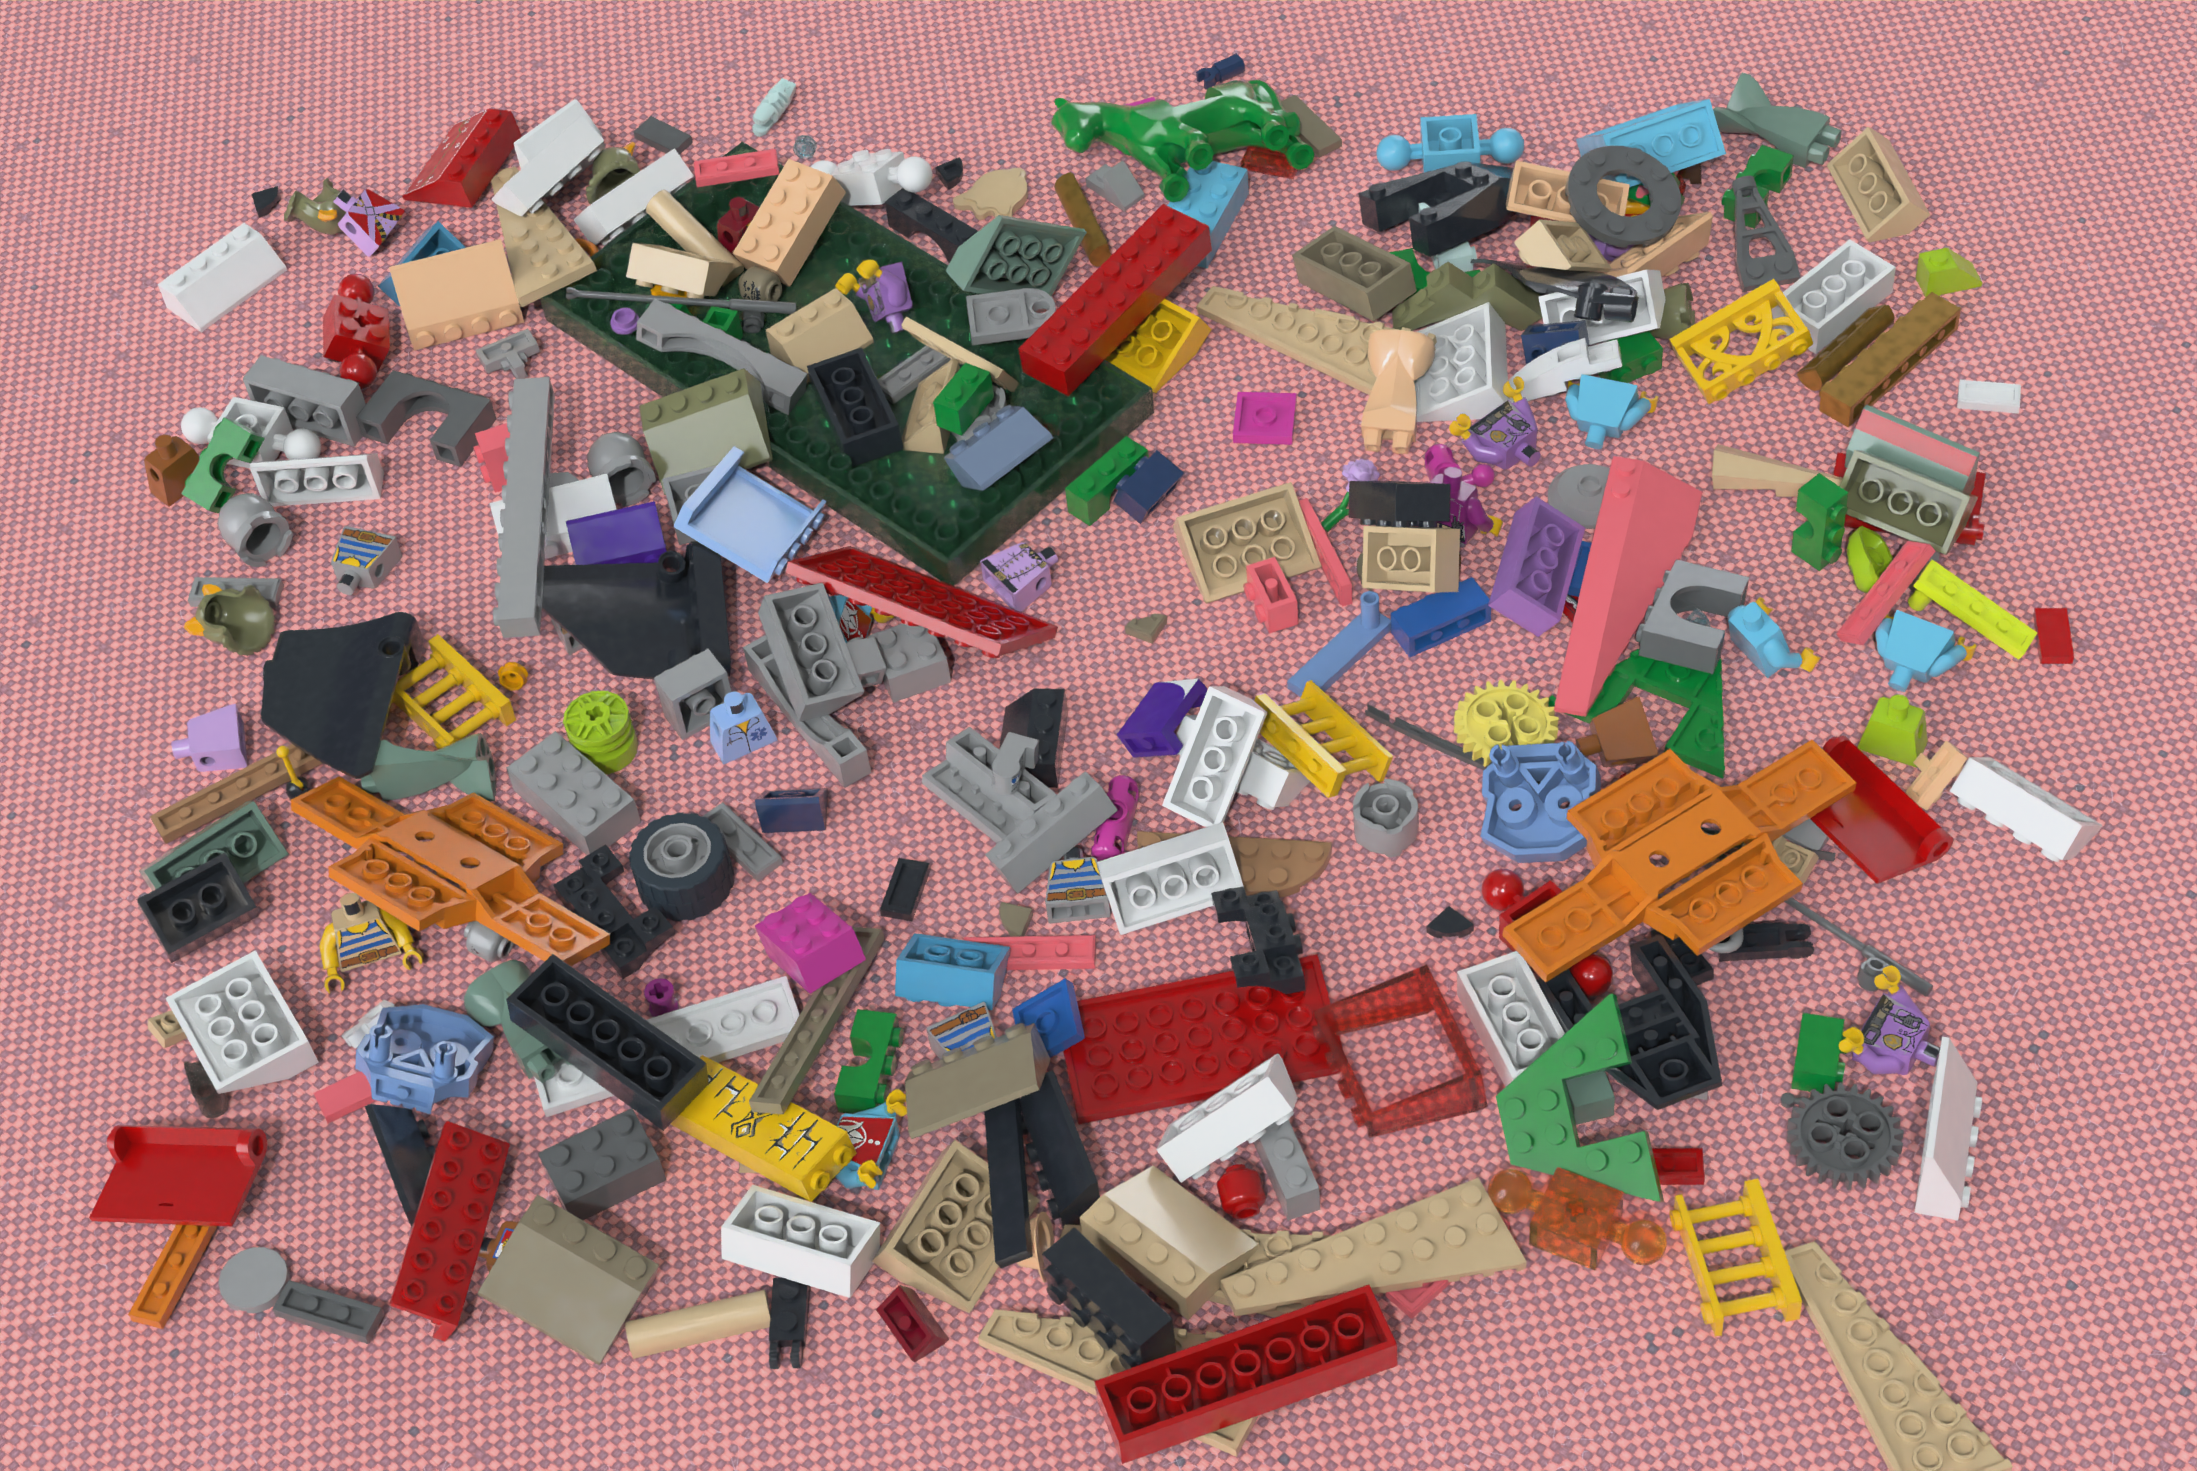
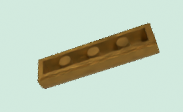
M1068 172L1056 180L1054 185L1055 191L1072 226L1084 229L1087 232L1081 245L1090 263L1093 266L1100 267L1111 256L1108 243L1074 174Z
M1889 304L1868 308L1800 369L1797 376L1802 384L1810 390H1820L1826 382L1830 381L1845 365L1850 363L1863 349L1892 325L1895 317Z

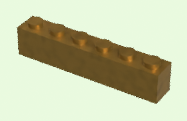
M1933 292L1923 300H1918L1909 313L1905 316H1900L1891 329L1886 333H1881L1873 345L1868 349H1863L1854 362L1850 365H1845L1836 378L1823 385L1819 393L1821 397L1819 411L1849 428L1860 418L1865 405L1872 407L1958 329L1961 308Z

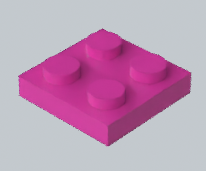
M1237 392L1233 443L1292 445L1297 393Z

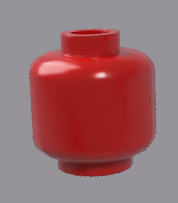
M1244 1164L1228 1167L1225 1170L1226 1173L1217 1181V1190L1222 1210L1239 1220L1256 1216L1266 1202L1260 1173L1255 1169L1246 1168Z

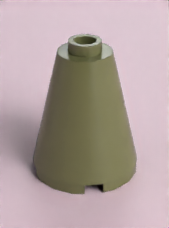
M1680 283L1664 289L1666 300L1660 328L1649 331L1654 338L1669 340L1695 324V310L1692 311L1690 302L1693 301V294L1689 283Z

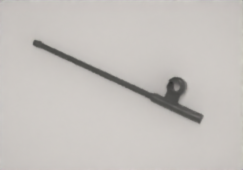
M573 287L566 289L567 299L585 297L653 302L654 299H657L663 303L726 307L730 308V310L742 311L741 325L748 333H758L763 328L764 312L793 314L796 312V303L747 299L715 300L579 291Z
M1723 853L1717 859L1723 860L1727 855ZM1791 897L1784 901L1862 953V956L1867 961L1861 964L1857 979L1859 980L1860 987L1864 990H1878L1874 983L1875 977L1884 974L1883 968L1891 965L1899 970L1901 975L1900 981L1925 997L1931 993L1933 989L1932 984L1870 944L1865 945L1794 898Z

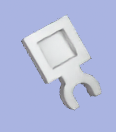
M381 1001L360 1018L357 1025L347 1030L342 1035V1038L349 1046H352L354 1049L357 1048L364 1036L369 1034L370 1028L377 1025L382 1008L396 1006L389 1001Z

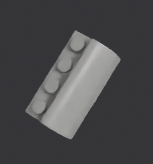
M968 727L946 741V760L922 775V784L994 842L998 843L1057 794L1025 769L1020 776L1019 789L1011 795L996 793L991 786L993 778L992 763L999 749L974 729Z

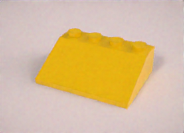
M1164 299L1101 364L1156 394L1197 354L1212 329L1200 317Z

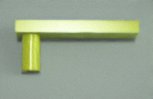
M1931 560L1926 565L1913 585L1916 590L1908 599L1909 606L1915 611H1922L1932 600L2018 660L2025 654L2038 633L1934 560Z

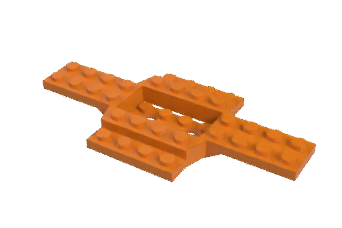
M1813 739L1740 784L1723 787L1692 771L1669 749L1567 811L1566 819L1587 840L1586 849L1595 868L1580 882L1504 927L1502 936L1545 982L1642 922L1672 940L1680 937L1699 956L1801 891L1803 883L1780 860L1771 842L1853 792L1856 782ZM1705 823L1716 824L1720 828V832L1716 835H1708L1703 832L1701 826ZM1742 842L1746 844L1744 847L1740 848L1736 852L1727 856L1726 858L1711 866L1707 870L1703 871L1702 873L1698 874L1697 876L1682 884L1678 888L1674 889L1673 891L1658 899V894L1663 893L1665 889L1669 888L1670 886L1682 880L1683 878L1689 877L1691 873L1698 870L1707 863L1716 860L1717 857L1732 849L1733 847L1740 845ZM1655 854L1663 855L1668 859L1669 863L1664 867H1657L1650 862L1649 858Z
M338 776L291 799V811L357 849L353 854L328 866L329 877L419 932L433 924L447 929L478 921L543 961H546L554 954L571 967L610 945L609 933L542 895L533 885L540 878V867L563 855V843L474 792L449 805L403 814ZM422 839H424V840L430 839L431 841L423 842V841H420V840H422ZM398 852H405L414 858V862ZM464 864V865H466V866H476V867H475V868H465V867H463V866H461V865ZM420 865H427L428 867L435 870L437 875L426 870ZM442 878L454 881L455 883L459 884V888L453 886L452 884L448 883Z

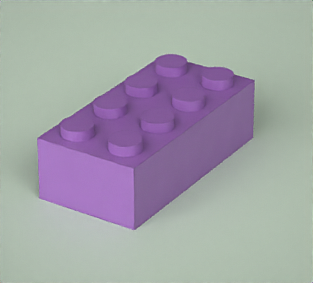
M1537 496L1516 511L1488 606L1537 637L1561 620L1585 527Z

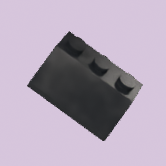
M1033 688L1005 707L1000 747L1008 732L1039 740L1038 762L1035 768L1025 767L1024 769L1048 788H1058L1068 717L1065 689Z

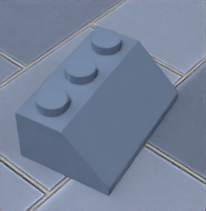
M1008 405L996 413L997 418L988 424L986 422L973 430L974 435L968 440H960L952 445L949 449L950 453L944 459L962 487L985 490L1053 439L1052 435L1024 407Z

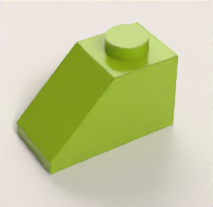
M1942 248L1919 253L1916 281L1925 297L1931 292L1940 296L1982 287V280L1972 262L1951 249Z

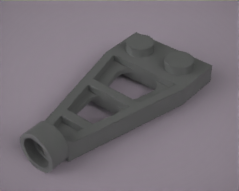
M1743 176L1737 178L1732 182L1735 195V268L1742 292L1753 291L1772 279H1775L1779 286L1795 283L1801 276L1794 251L1760 196L1754 177ZM1758 212L1764 227L1747 230L1744 214ZM1764 237L1769 239L1775 249V255L1752 258L1749 254L1750 240Z

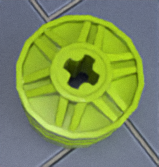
M591 691L580 695L569 704L564 712L563 724L569 743L606 775L620 771L632 762L637 754L638 741L626 702L618 694L609 691Z

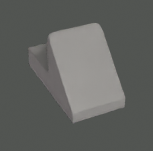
M1124 161L1119 162L1112 168L1104 164L1086 177V186L1124 212L1145 197L1143 190Z

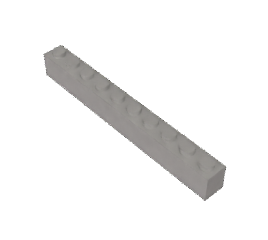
M550 377L514 379L513 391L509 392L508 395L512 414L507 415V428L510 438L505 439V450L509 457L508 461H505L503 464L507 485H502L503 503H505V509L500 510V522L504 528L503 533L498 535L499 550L502 552V556L497 558L496 562L500 582L495 583V597L498 601V607L493 608L494 625L500 627L503 638L540 636L555 394Z

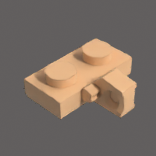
M1947 740L1932 759H1929L1921 752L1913 763L1922 772L1906 793L1920 807L1927 811L1932 803L1940 799L1943 789L1950 780L1961 772L1968 758Z

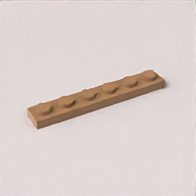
M293 744L286 746L289 748L288 757L296 776H300L323 764ZM275 752L151 815L150 818L164 843L167 844L230 812L245 802L251 801L290 781L291 778L283 759Z

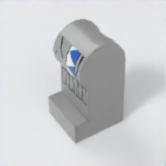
M1008 732L992 763L993 778L991 786L996 793L1011 795L1019 789L1020 776L1024 768L1034 769L1038 762L1039 740Z

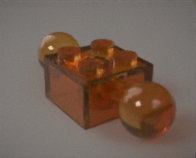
M1556 1168L1545 1193L1533 1189L1530 1179L1523 1172L1516 1169H1504L1497 1172L1488 1184V1195L1498 1211L1505 1214H1517L1524 1209L1535 1212L1530 1222V1246L1596 1271L1609 1241L1621 1245L1626 1258L1632 1263L1642 1266L1656 1263L1663 1257L1666 1251L1667 1238L1665 1232L1657 1223L1646 1219L1633 1221L1629 1225L1619 1222L1623 1213V1191L1565 1169Z

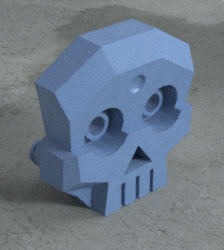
M1570 741L1546 744L1502 745V750L1499 745L1494 746L1489 754L1493 763L1483 770L1482 796L1487 803L1480 835L1483 842L1517 863L1565 861L1586 847L1587 840L1566 817L1569 809L1601 791V775L1597 766L1586 758L1574 743ZM1570 802L1569 807L1565 809L1560 808L1562 803ZM1521 804V808L1518 811H1512L1514 805Z
M424 1004L382 1008L377 1025L370 1028L369 1034L364 1036L356 1049L355 1069L361 1071L367 1077L373 1100L385 1103L390 1101V1104L396 1106L403 1104L404 1108L413 1109L415 1107L416 1111L431 1114L433 1105L436 1102L449 1097L468 1098L477 1084L478 1073L483 1070L493 1052L494 1036L468 1015Z

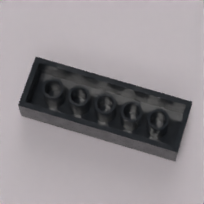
M554 954L506 999L510 1020L663 1131L709 1084L706 1062Z

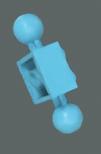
M1476 114L1420 117L1421 143L1410 144L1400 135H1389L1379 142L1376 156L1379 164L1390 171L1403 169L1412 159H1422L1424 173L1455 165L1459 162L1480 163L1481 155H1491L1499 163L1510 164L1521 157L1525 145L1522 135L1512 128H1501L1495 131L1490 139L1479 140Z

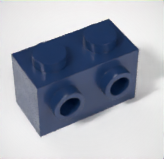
M1586 320L1529 325L1521 334L1526 365L1552 349L1585 338L1589 347Z
M1158 450L1149 458L1146 455L1142 457L1134 467L1136 472L1131 477L1126 474L1115 487L1118 492L1113 502L1139 524L1174 491L1184 475V472Z

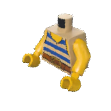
M348 893L340 899L342 908L331 913L332 923L325 927L319 944L323 970H327L328 975L324 980V986L328 993H330L328 983L331 979H338L341 991L344 989L343 978L337 973V968L339 967L341 972L402 954L401 948L405 951L402 962L406 969L411 970L412 968L408 961L409 955H416L420 964L424 960L423 953L412 945L414 939L406 923L368 900L361 902L359 895L356 893Z

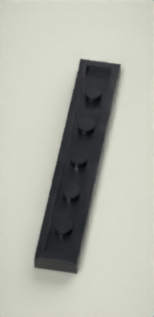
M1020 1098L984 1111L995 1263L1000 1268L1033 1257Z

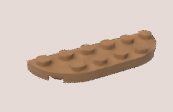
M1137 831L1138 849L1183 834ZM1228 836L1246 896L1277 890L1279 897L1282 898L1300 892V887L1312 879L1317 880L1329 863L1332 853V842Z

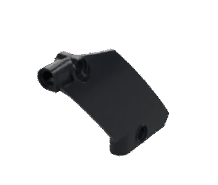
M1471 259V264L1489 267L1495 263L1503 270L1510 271L1512 276L1541 296L1559 292L1577 298L1574 314L1576 318L1601 321L1603 304H1605V319L1623 322H1634L1639 300L1638 292L1629 284L1614 276L1590 271L1530 266L1526 263Z

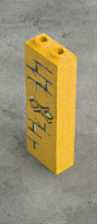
M704 1055L700 1059L707 1063L709 1084L671 1123L672 1126L810 1202L827 1188L832 1179L856 1155V1150L847 1131L790 1102L784 1114L752 1112L749 1100L758 1084Z

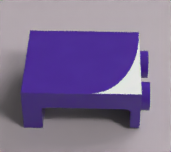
M1199 679L1154 683L1117 733L1118 738L1132 757L1177 755L1184 745L1174 731L1190 708L1202 706L1207 693L1206 686Z

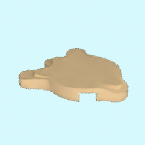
M1012 168L1008 170H995L982 175L976 180L971 189L953 198L955 209L960 211L970 210L978 220H984L988 216L996 218L998 215L1013 217V214L1025 204L1028 198L1026 172L1021 168Z

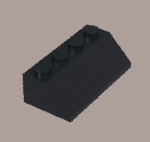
M1054 1070L1045 1074L1040 1090L1020 1098L1023 1136L1027 1135L1029 1143L1025 1144L1031 1164L1036 1162L1040 1171L1035 1173L1041 1192L1048 1190L1051 1199L1046 1200L1050 1216L1052 1220L1059 1219L1063 1230L1065 1225H1081L1079 1217L1100 1198L1097 1179Z
M369 1104L365 1106L366 1112L402 1207L412 1228L436 1150L434 1145L427 1147L425 1140L431 1138L424 1120L417 1121L412 1109Z

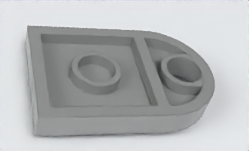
M1035 288L966 296L972 345L1029 338L1056 311L1053 298L1045 291ZM1039 309H1046V310H1047V311L1044 312V313H1037V312H1035V311H1037V310H1039Z

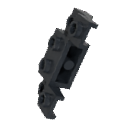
M605 844L578 861L580 869L553 886L557 897L568 910L610 934V945L600 951L621 978L624 979L639 970L651 952L666 939L674 935L675 932L673 926L656 906L633 919L606 886L610 881L622 874L624 869L621 862Z
M1243 886L1212 892V903L1215 906L1218 923L1240 921L1245 922L1246 933L1252 952L1230 956L1231 968L1236 978L1237 988L1262 986L1278 990L1284 994L1306 991L1304 973L1298 958L1299 954H1303L1300 935H1293L1296 932L1293 913H1286L1278 891L1261 892L1246 896Z

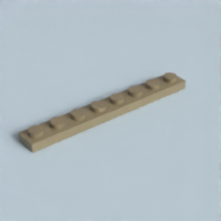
M852 927L866 960L813 992L750 1098L749 1104L752 1112L784 1114L885 939L882 929Z

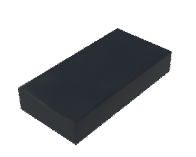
M898 858L880 907L881 916L913 921L931 871L930 863Z

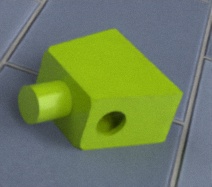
M1893 695L1890 699L1880 697L1861 737L1858 748L1862 751L1917 768L1913 762L1921 752L1924 753L1928 742L1925 711L1922 708L1909 705V700L1904 695Z

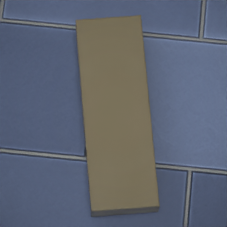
M1293 95L1281 101L1286 112H1295L1299 116L1301 125L1298 137L1301 138L1302 142L1308 143L1319 158L1342 147V139L1299 97Z

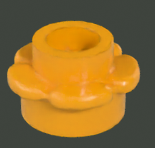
M507 662L498 670L499 682L507 690H519L527 683L528 671L517 662Z

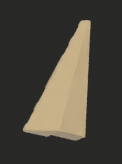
M1717 444L1714 449L1712 467L1713 489H1775L1776 497H1797L1798 489L1818 473L1840 486L1843 479L1842 477Z

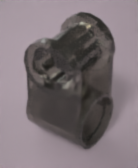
M190 1061L184 1062L191 1093L202 1115L206 1118H217L223 1115L230 1106L228 1092L218 1094L200 1061L193 1063Z

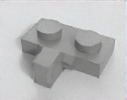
M528 328L475 350L487 374L500 369L504 371L511 369L516 379L528 377L524 363L528 362L527 358L540 352L538 343Z

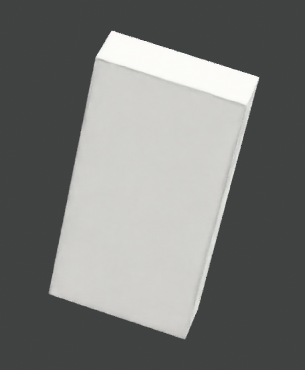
M1960 379L1957 408L2019 414L2021 385Z

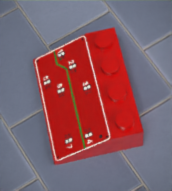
M487 109L452 125L402 195L403 200L472 208L513 150L514 142L522 137L512 111Z

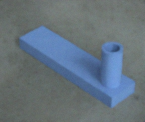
M1367 591L1361 595V613L1287 680V686L1290 691L1301 697L1306 682L1312 680L1325 692L1391 631V620L1379 613V596L1377 593Z

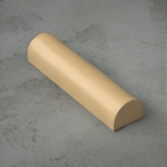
M661 190L651 198L646 206V212L686 252L733 263V269L722 284V287L726 286L744 271V266L667 190Z
M761 1290L625 1322L631 1355L635 1359L769 1328L771 1318L766 1291Z

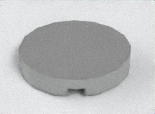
M252 1247L240 1251L227 1261L221 1270L218 1285L221 1296L231 1309L246 1311L247 1313H259L275 1305L285 1285L290 1280V1273L285 1260L277 1251L266 1247Z

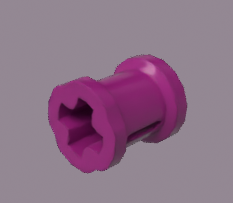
M659 978L650 981L646 985L644 996L647 1002L650 1003L649 1012L652 1018L679 1010V1003L673 997L674 987L670 981Z

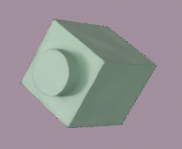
M1605 1070L1566 1080L1576 1125L1614 1116L1615 1096Z

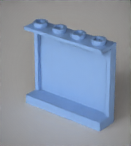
M734 446L683 504L673 527L768 583L775 574L780 576L789 561L788 559L793 560L801 544L805 545L809 540L813 529L817 530L825 517L822 510L827 501L822 499L814 510L808 508L738 466L744 452Z

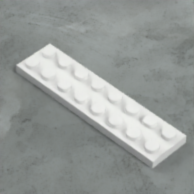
M783 976L647 1019V1021L700 1058L704 1055L719 1063L784 1042L800 1015L787 976ZM563 1059L553 1065L556 1073L551 1079L541 1083L535 1078L546 1117L614 1096L573 1065H567Z

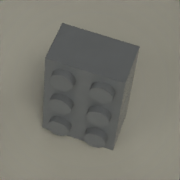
M632 1108L538 1153L545 1173L563 1209L581 1220L592 1217L666 1181L660 1159Z

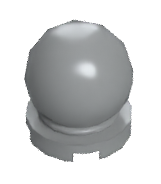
M622 432L602 434L592 444L587 454L590 475L592 477L603 474L608 475L615 503H622L623 507H628L639 503L650 494L648 489L652 482L656 481L651 464L645 459L643 447L631 435Z
M245 493L231 497L220 508L217 525L221 536L228 545L235 549V552L245 564L252 567L266 566L268 564L265 561L273 558L275 555L281 557L290 546L293 534L289 529V523L281 514L275 512L268 500L254 493Z

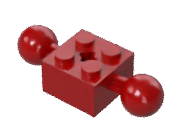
M354 273L347 275L341 280L338 286V295H333L323 316V357L340 361V377L346 380H353L359 383L360 389H365L375 381L377 371H379L390 350L389 309L370 304L375 294L372 282L366 276Z
M1496 869L1490 872L1485 877L1481 887L1482 897L1486 904L1497 911H1504L1499 915V939L1513 952L1516 950L1502 936L1504 927L1563 892L1550 880L1524 897V884L1521 878L1509 869ZM1591 954L1570 967V973L1586 997H1597L1604 994L1613 982V970L1610 963L1598 954ZM1528 964L1529 968H1530L1539 978H1541V977L1535 972V970Z

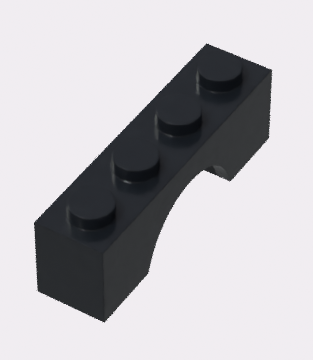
M903 188L885 201L890 228L908 239L917 231L928 235L941 248L948 263L951 262L957 248L978 232L926 199Z

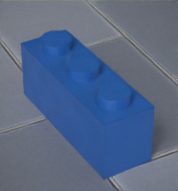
M1471 577L1459 582L1458 592L1429 594L1419 601L1402 606L1396 611L1391 612V634L1408 657H1413L1491 622V607L1488 606L1490 599L1474 578Z

